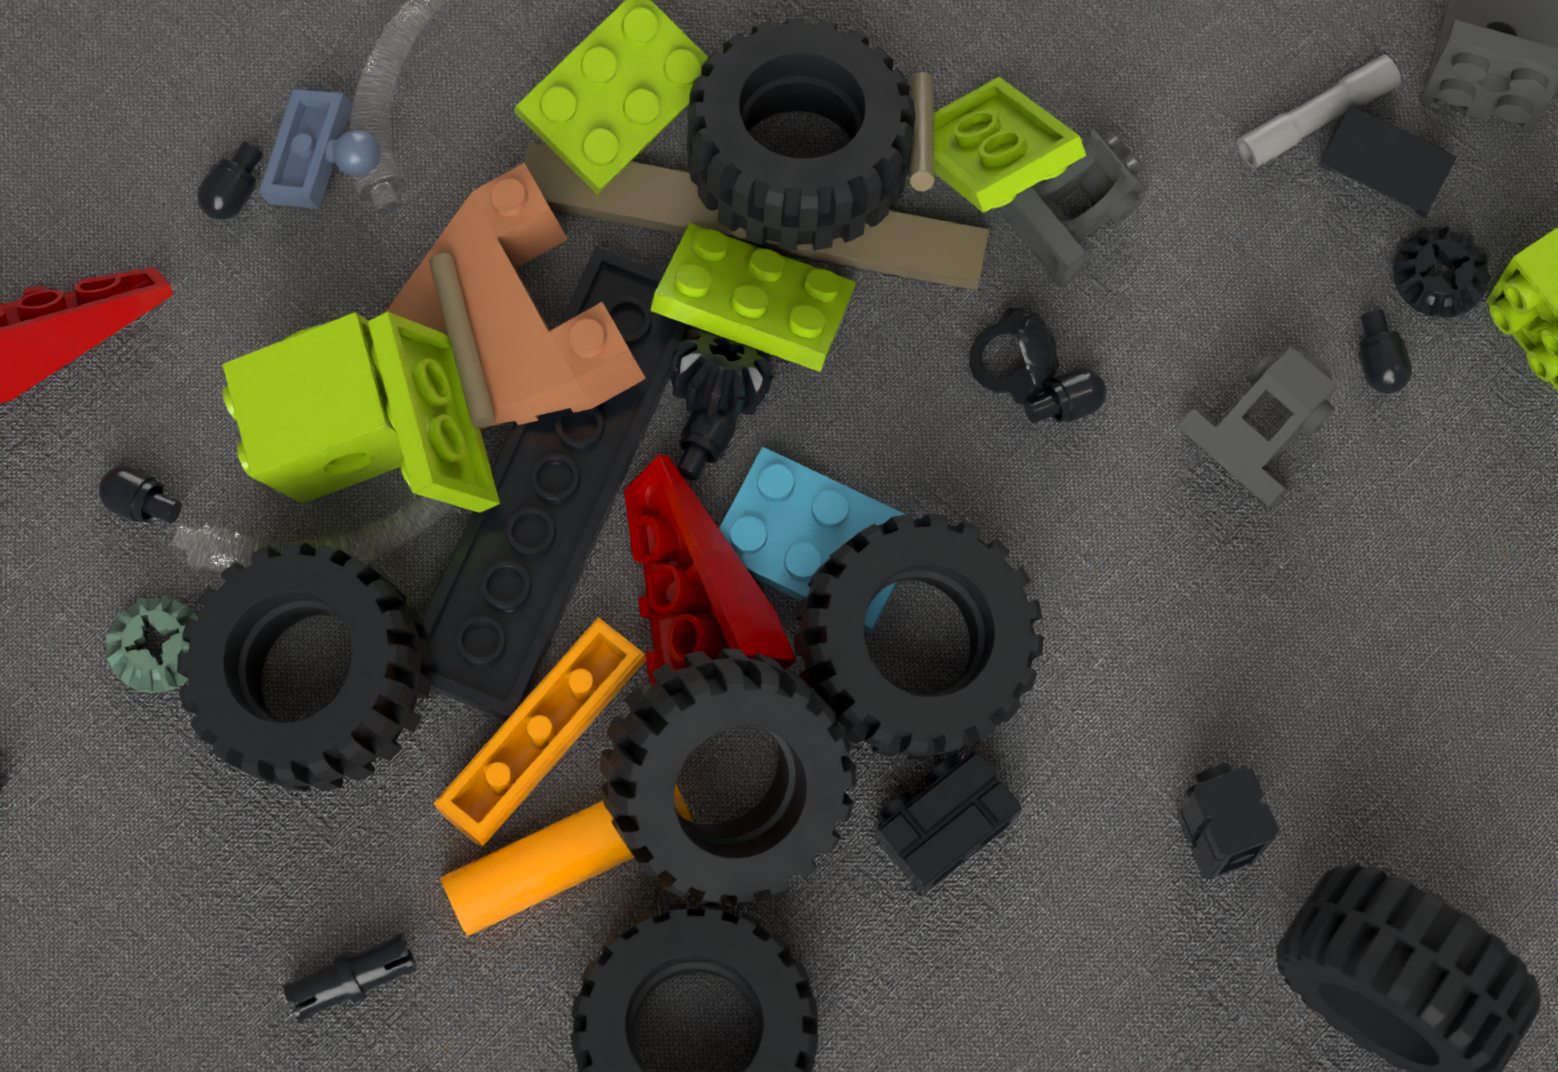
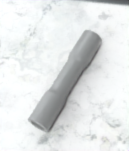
M1381 55L1341 78L1335 86L1294 110L1279 114L1237 139V147L1241 157L1249 167L1256 169L1297 145L1303 137L1345 114L1350 105L1359 109L1401 84V76L1397 66L1390 57Z

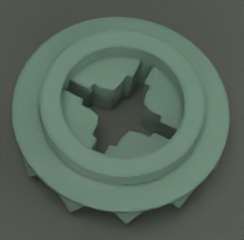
M166 595L151 599L138 597L134 605L125 611H117L116 621L110 632L105 634L108 655L106 659L114 673L123 683L138 691L160 693L177 688L188 680V678L177 673L178 654L180 652H188L190 640L182 636L187 619L198 620V617L187 604L184 605L172 600ZM150 623L161 636L172 635L170 640L162 644L163 654H161L164 663L162 665L159 664L157 659L147 649L137 651L138 646L147 641L145 632L148 629L146 624Z

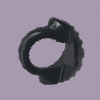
M1008 308L1002 313L998 323L985 328L975 338L970 350L969 365L973 377L985 389L995 393H1010L1017 404H1023L1025 401L1035 398L1042 391L1044 385L1054 377L1058 368L1056 341L1039 313H1034L1032 310L1024 308ZM999 335H1017L1026 367L1017 370L1005 378L989 376L984 371L982 365V353L985 346Z

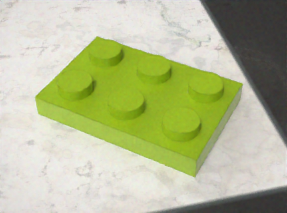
M625 0L515 106L514 113L598 195L689 106V95L694 79L701 75V66L708 59V56L651 0Z
M1001 77L990 81L934 112V173L983 213L991 208L1007 205L1018 193L1042 180L1059 176L1070 164L1086 156L1080 135Z
M689 223L655 291L650 311L821 372L850 304L857 282L836 275L829 270L819 269L785 257L773 250L763 249L729 237L717 230Z
M388 311L367 321L373 341L371 347L372 360L382 375L388 398L386 414L397 432L403 455L400 464L401 471L407 484L411 487L412 493L478 513L500 504L480 428L473 427L471 424L448 335Z

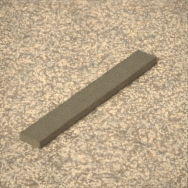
M530 142L528 144L524 163L551 210L684 235L689 223H693L781 254L978 291L990 229L889 210V214L877 226L870 227L865 223L864 235L850 242L844 243L840 237L833 239L832 248L813 250L812 244L797 245V251L779 249V242L766 240L765 245H760L746 239V230L741 227L734 232L719 222L718 208L711 211L705 207L698 197V186L691 181L689 172L631 162L597 195L548 146Z

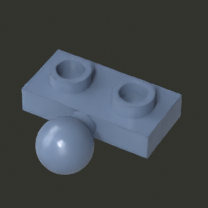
M292 90L258 193L269 204L320 209L334 163L340 171L351 177H364L376 169L381 157L380 146L377 140L371 134L362 130H351L344 133L354 104L343 93Z

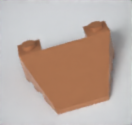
M525 163L471 192L387 309L390 313L448 335L429 260L433 256L442 253H449L453 256L496 418L494 423L485 427L516 421L518 425L539 421L538 415L571 408L573 413L592 409L646 379L603 302L551 331L548 329L516 268L563 243L568 238ZM479 427L481 433H483L484 427Z

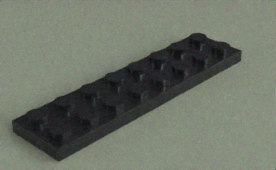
M595 247L559 326L603 302L646 379L592 409L573 413L571 408L538 415L539 421L521 425L514 421L491 471L500 504L481 513L472 512L422 620L425 628L418 636L430 644L432 663L428 666H421V674L432 680L430 690L506 721L525 700L670 378L672 370L669 367L673 351L677 350L678 343L685 338L688 329L693 327L650 311L655 291L664 272L600 247Z

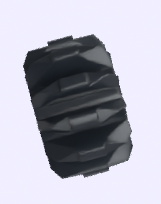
M688 329L685 338L678 343L677 350L673 351L669 367L672 370L670 375L673 384L672 395L680 399H686L688 411L706 408L709 420L719 409L724 410V414L733 422L740 413L754 415L757 407L763 402L765 393H769L773 379L771 374L773 365L770 363L769 353L705 330Z

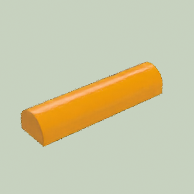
M598 617L434 802L435 807L459 831L474 843L483 847L647 660L645 654Z
M675 785L674 805L676 810L684 819L693 822L677 785ZM602 800L439 877L466 936L468 937L634 858L611 823L613 818L604 806V801Z

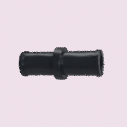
M402 933L396 934L394 938L353 956H350L346 951L334 957L335 964L292 983L284 984L283 989L290 1007L295 1006L296 1008L293 1010L296 1020L300 1023L306 1020L307 1017L348 999H351L353 1003H357L366 999V991L406 973L417 971L410 948L406 949L407 941Z

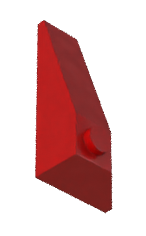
M155 267L85 278L74 286L75 292L63 293L59 290H45L44 285L25 288L23 291L24 296L19 300L0 304V403L13 400L173 296L171 284Z
M659 454L624 490L633 560L642 563L646 596L638 598L640 618L650 619L654 650L645 653L647 659V671L652 685L657 682L651 674L653 671L666 663L674 671L686 667L684 655L702 650L711 660H718V652L721 648L740 649L749 659L756 653L774 659L783 669H788L797 660L774 607L669 456Z

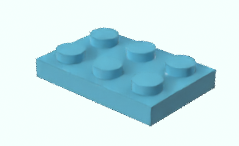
M762 446L719 530L753 579L801 601L810 590L807 584L814 573L830 558L829 556L858 532L874 523L880 525L891 517L905 514ZM898 582L882 589L871 601L865 614L864 632L872 635Z

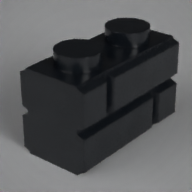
M974 751L961 761L955 754L948 756L926 776V779L931 784L913 800L906 792L902 793L877 815L882 821V824L876 828L875 839L922 896L1018 820L1022 811L1020 803L1005 785L997 779L995 773L978 753Z
M1222 763L1194 776L1196 784L1186 790L1188 800L1177 816L1187 843L1195 844L1192 854L1202 878H1209L1211 880L1257 862L1280 830L1269 805L1260 802L1264 793L1253 768H1245L1244 766L1232 770L1230 763Z

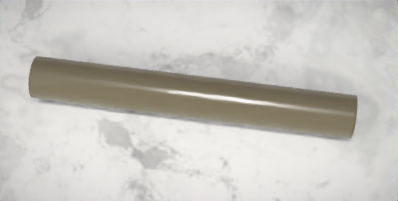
M918 72L910 80V98L914 101L916 115L913 144L910 152V184L915 190L926 191L934 185V81L930 74Z
M449 253L438 254L430 258L429 264L469 417L473 427H485L494 423L496 418L453 256Z

